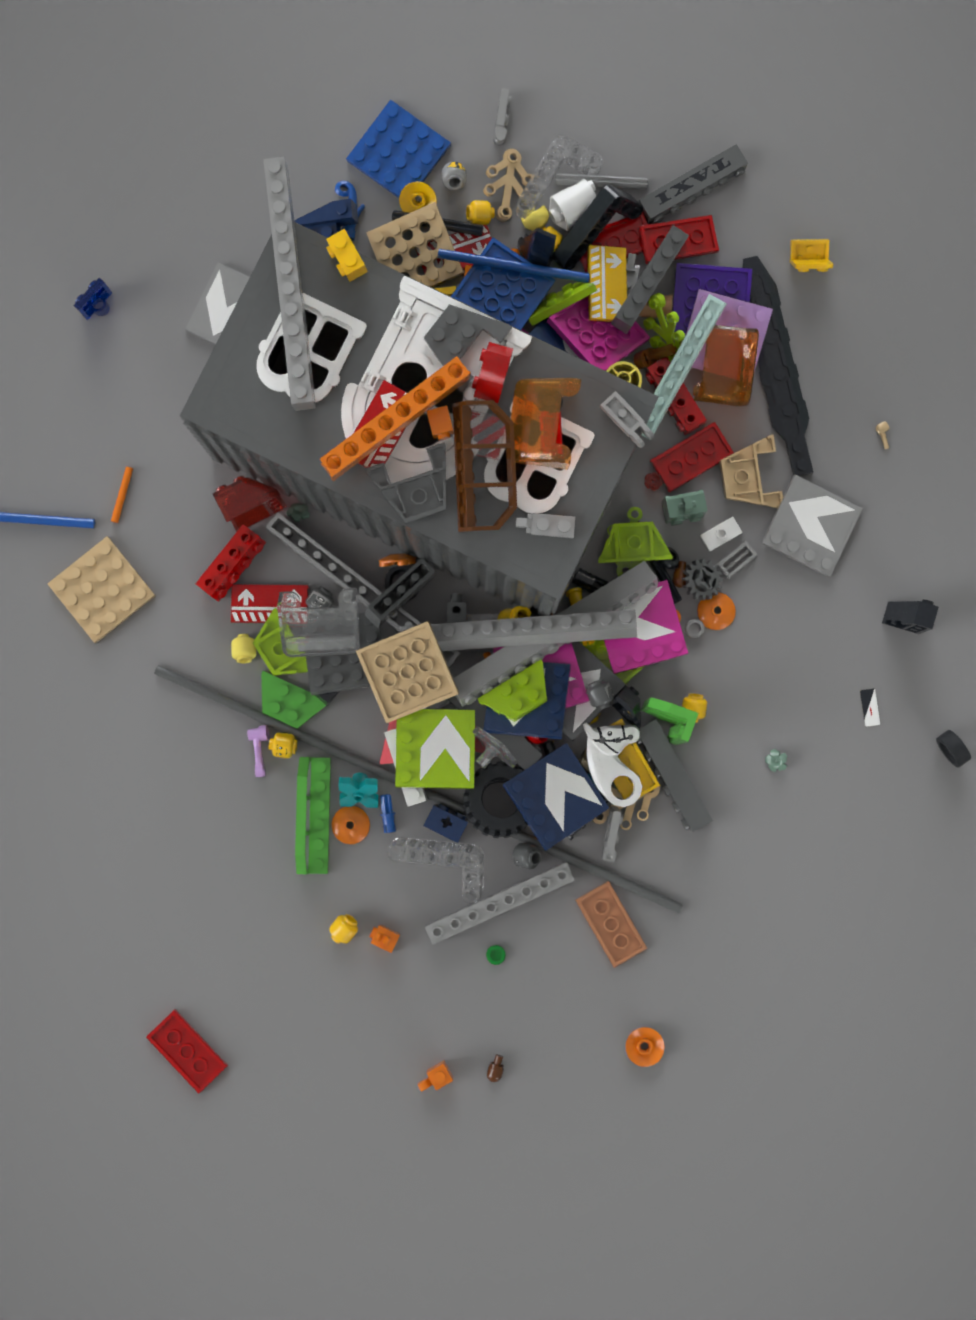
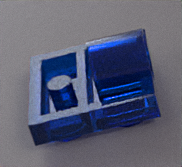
M98 278L89 284L88 290L84 294L76 298L73 306L86 320L94 313L98 316H105L110 309L106 300L112 294V291L102 279ZM103 302V306L100 309H95L97 303Z

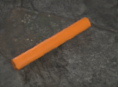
M126 466L111 522H119L133 472L131 467Z

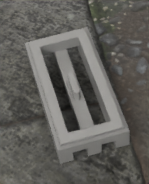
M745 541L717 565L726 578L730 579L756 558L758 554ZM742 548H747L745 552H743L729 565H727L726 567L723 566V564L726 561H728L731 557L738 553ZM748 553L752 554L751 557L731 573L727 571Z

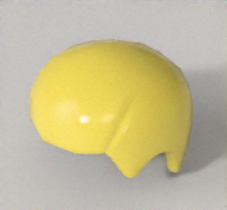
M543 205L531 214L521 218V221L528 230L541 229L548 222L549 212Z

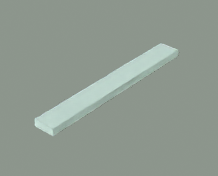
M711 294L708 295L654 392L659 397L647 423V426L653 433L656 432L727 303Z

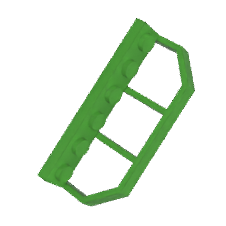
M652 697L645 700L641 711L675 725L669 729L667 738H670L669 743L678 745L689 742L699 713Z
M299 758L295 839L297 874H328L331 758ZM309 761H311L310 796H307V777ZM307 800H310L309 831H306ZM306 835H309V865H308V869L306 868V855H305Z

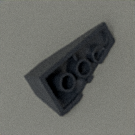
M537 228L531 231L530 235L525 234L524 238L520 237L517 247L521 257L532 264L550 267L554 255L556 235Z
M626 685L610 704L631 725L640 728L641 700L638 697L639 692L631 686L629 688Z

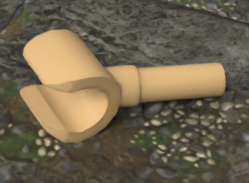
M884 421L879 423L875 429L882 438L884 449H888L889 445L885 432L890 428L888 423Z

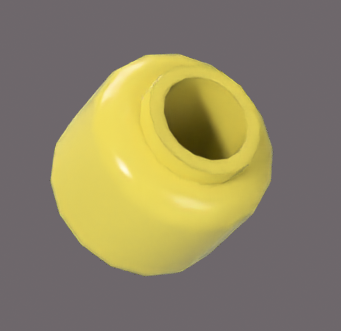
M239 634L237 638H234L231 642L232 658L242 664L252 662V659L256 657V648L253 645L254 639L249 637L248 634Z

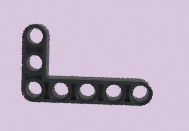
M612 185L603 187L554 251L553 259L562 269L572 270L586 253L588 246L592 245L615 213L634 220L642 214L643 206L631 194Z

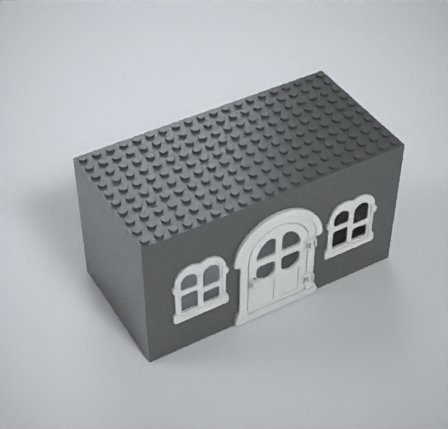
M295 222L304 308L317 316V320L308 335L310 360L329 371L322 386L314 389L316 408L295 411L291 405L288 373L279 375L271 371L284 346L271 234L180 414L181 419L184 421L183 424L187 426L193 437L200 442V445L212 457V460L220 464L225 462L230 469L236 472L242 470L247 477L255 481L258 478L265 486L271 489L275 486L280 490V493L288 497L293 495L297 498L298 502L304 505L310 503L315 510L323 514L326 511L333 519L339 522L343 519L347 521L348 526L356 530L361 528L365 531L366 535L372 538L378 536L383 540V543L391 547L393 545L399 546V550L405 554L410 555V553H413L418 560L423 558L426 562H432L436 569L443 572L446 569L450 571L451 576L459 580L465 578L468 580L469 585L475 588L481 586L485 588L486 593L494 597L496 594L503 597L502 600L508 604L513 605V603L526 607L530 611L537 613V617L555 615L637 447L630 436L628 437L599 406L616 391L647 425L659 396L513 326L501 344L485 331H482L460 361L471 372L472 376L479 377L483 361H479L483 348L487 349L489 342L513 348L508 372L497 405L514 422V430L522 416H527L541 423L542 411L538 408L537 397L542 390L552 388L559 391L563 399L562 407L558 411L561 412L562 434L573 438L576 444L564 469L558 471L540 462L539 458L542 454L541 437L535 446H530L514 438L515 448L530 456L520 479L516 482L517 509L499 530L458 532L454 434L450 435L449 439L438 441L431 446L416 448L410 444L409 438L419 420L417 418L406 427L385 467L391 483L431 471L433 468L426 448L445 442L446 510L405 524L367 474L365 467L357 463L335 481H332L330 475L321 465L320 458L354 433L383 380L392 384L391 380L399 366L405 363L420 364L426 370L427 378L443 367L425 342L424 336L449 304L497 321L500 320L360 253L359 255L368 272L349 282L347 276L342 277L336 265L339 262L336 257L332 259L326 249L329 246L326 240L327 237ZM328 321L348 330V335L334 361H330L312 351L325 322ZM472 380L463 391V401L483 400L474 397L475 389L472 388ZM547 396L544 398V403L547 406H554L556 400L552 396ZM469 406L473 413L481 414L470 421L471 429L490 417L498 418L488 406ZM449 413L450 419H451V423H452V427H453V431H454L453 413H452V414ZM501 420L474 436L471 444H477L504 427L505 424ZM638 428L635 431V433L641 438L643 434L641 430ZM505 431L504 436L497 439L491 444H505ZM471 449L474 453V460L472 462V471L475 475L474 483L500 482L496 477L495 470L505 449H500L499 456L495 459L486 457L487 454L495 449H481L480 451L479 449ZM535 470L556 479L557 483L550 496L546 499H534L527 491L528 480ZM508 487L473 488V493L476 497L474 514L477 518L476 526H493L509 507ZM533 513L575 517L574 538L531 535L526 533V528H517L515 526L516 518H527L528 514Z

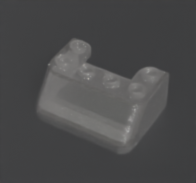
M357 588L343 589L339 593V606L301 608L300 597L297 593L292 591L280 592L277 610L283 653L288 657L356 653V650L360 648V612Z

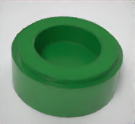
M492 945L488 948L486 957L491 964L499 965L505 960V950L501 946Z

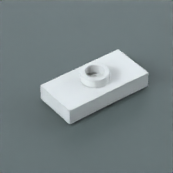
M731 517L701 534L700 538L707 550L711 552L743 532L734 517Z

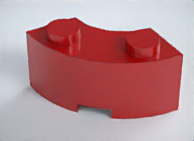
M489 342L487 349H482L479 361H483L479 377L475 376L472 388L475 389L474 397L483 400H493L495 403H499L513 348Z

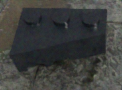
M922 599V601L888 602L882 624L921 634L933 629L939 607L933 605L934 602Z

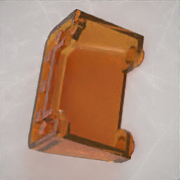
M715 324L705 342L706 350L702 381H699L693 387L694 401L730 406H747L749 404L759 340L758 329Z

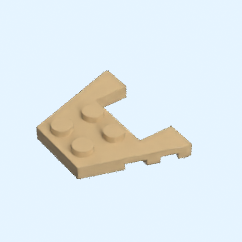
M774 434L719 461L725 499L773 508L779 507L783 499L782 491L763 493L757 458L759 454L776 452Z

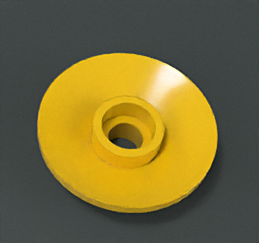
M418 181L407 184L402 189L399 197L400 207L403 212L411 213L434 202L437 204L434 190L428 184ZM421 196L422 201H417L415 197Z

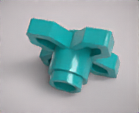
M360 772L355 773L352 778L339 777L338 786L339 791L342 792L339 798L340 806L352 807L357 802H360L367 808H378L379 795L376 794L378 792V779L368 778L365 773Z

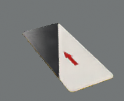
M875 689L860 690L865 726L880 725Z

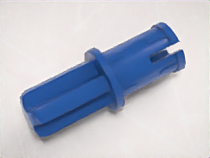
M380 795L382 809L380 816H382L384 833L396 832L395 812H393L391 795Z

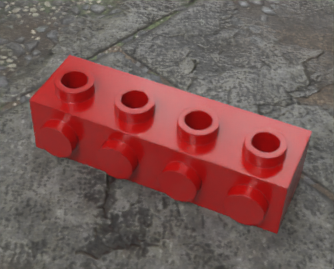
M668 357L659 360L646 370L645 377L650 385L653 384L656 389L671 364ZM682 383L667 413L670 417L673 416L675 418L677 429L686 436L704 425L707 420L685 384Z
M243 524L195 584L219 602L226 596L230 587L238 581L242 572L250 566L254 557L262 551L266 542Z

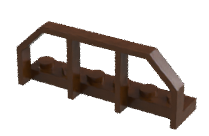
M466 400L453 403L458 532L499 530L517 509L514 422L493 400ZM469 406H488L505 424V444H471L473 432L470 428L472 410ZM471 449H506L508 482L474 483L475 475L472 471L474 453ZM508 487L509 507L493 526H476L477 518L474 514L476 497L473 493V488Z

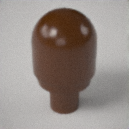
M679 561L678 568L673 572L672 581L677 588H683L686 584L685 581H682V578L686 577L683 573L686 570L687 562Z
M496 1054L494 1062H491L488 1066L487 1078L491 1082H498L502 1078L504 1065L501 1064L503 1060L502 1055Z

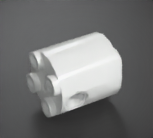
M582 179L577 184L567 187L550 197L549 215L554 224L566 231L573 228L596 197L594 192L596 187L592 180L587 182V180Z

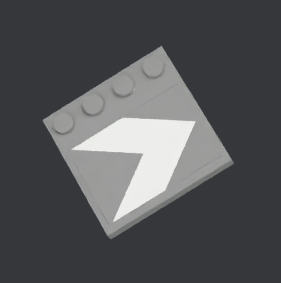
M218 262L185 330L216 345L250 277Z
M795 474L762 540V544L830 577L862 508Z

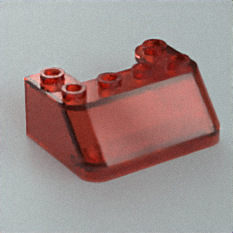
M244 476L237 477L233 480L234 483L228 486L222 485L216 488V492L213 493L226 522L231 520L236 532L243 524L246 527H250L287 507L277 489L252 478H244Z

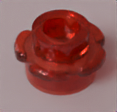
M653 472L645 476L644 484L648 489L650 488L655 491L662 486L663 481L657 472Z

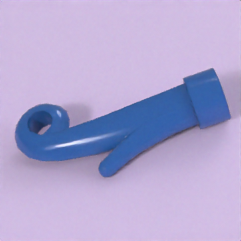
M348 181L338 182L335 186V192L342 197L349 196L348 199H352L357 205V194L354 186ZM342 187H345V188H347L348 190H347V191H341V188H342ZM364 204L358 208V218L365 208ZM356 224L341 228V230H346L351 241L355 240Z

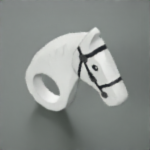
M587 722L584 723V730L588 736L587 762L596 788L612 805L626 807L634 804L641 795L642 784L640 778L621 762L618 755L625 746L635 743L640 739L639 728L635 725L592 728ZM618 776H627L633 783V792L626 799H617L611 792L612 782Z

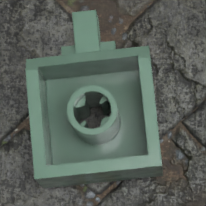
M703 489L674 496H665L662 500L665 523H671V526L680 525L685 520H690V522L700 521L708 511Z

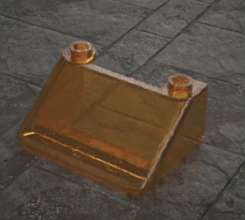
M528 378L521 379L516 383L511 420L514 422L515 463L569 469L571 463L570 449L565 445L556 444L562 396H575L580 390L582 379Z

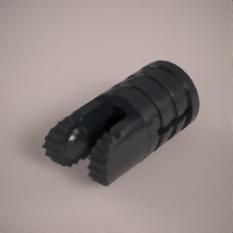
M579 568L572 583L593 593L598 590V588L593 586L594 582L602 586L609 582Z

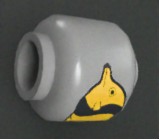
M452 161L443 167L442 181L444 186L450 190H459L464 187L467 175L466 169L461 163Z

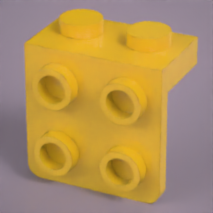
M791 240V265L798 269V272H809V269L827 272L834 265L829 260L830 240Z

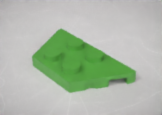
M262 671V713L298 729L326 706L316 696H311L310 692Z

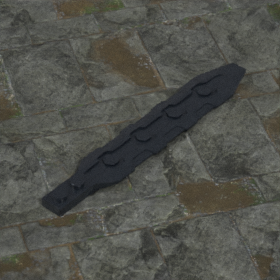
M758 256L744 258L742 268L752 269L750 303L773 309L758 358L759 375L762 386L765 388L772 428L785 441L793 476L795 474L798 476L812 474L813 467L805 439L810 418L806 402L802 397L797 366L794 364L791 353L790 338L780 308L781 301L777 285Z

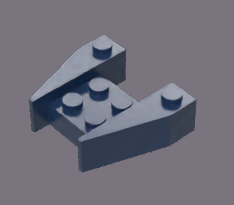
M352 199L332 201L294 220V222L329 238L341 231V226L359 224L358 208Z

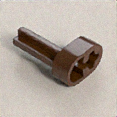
M672 343L656 349L647 348L641 350L634 355V364L638 369L647 368L659 359L675 355L677 347L673 346Z

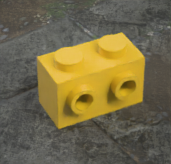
M345 229L326 239L329 244L326 249L331 258L336 257L339 262L336 267L342 277L346 275L349 282L368 272Z

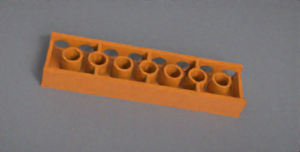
M456 356L321 457V465L330 475L331 480L335 481L427 412V410L467 382L471 372L466 369L460 359Z

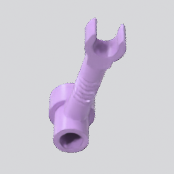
M267 725L247 730L248 740H253L256 777L266 776L261 741L269 740Z

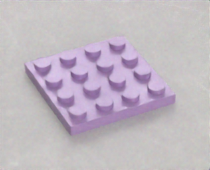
M699 289L686 335L709 294L727 303L692 368L751 383L773 309Z

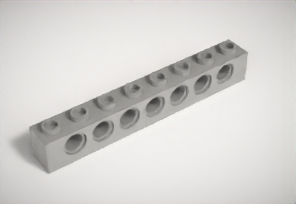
M564 862L425 925V929L433 945L575 881L567 862Z

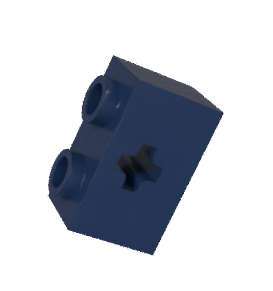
M440 803L438 806L433 805L423 826L458 843L468 824L465 821L466 816L458 812L453 815L448 812V807ZM450 817V822L453 823L452 826L443 827L442 818Z

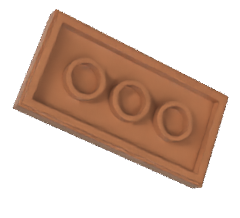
M609 881L575 900L614 968L648 949Z

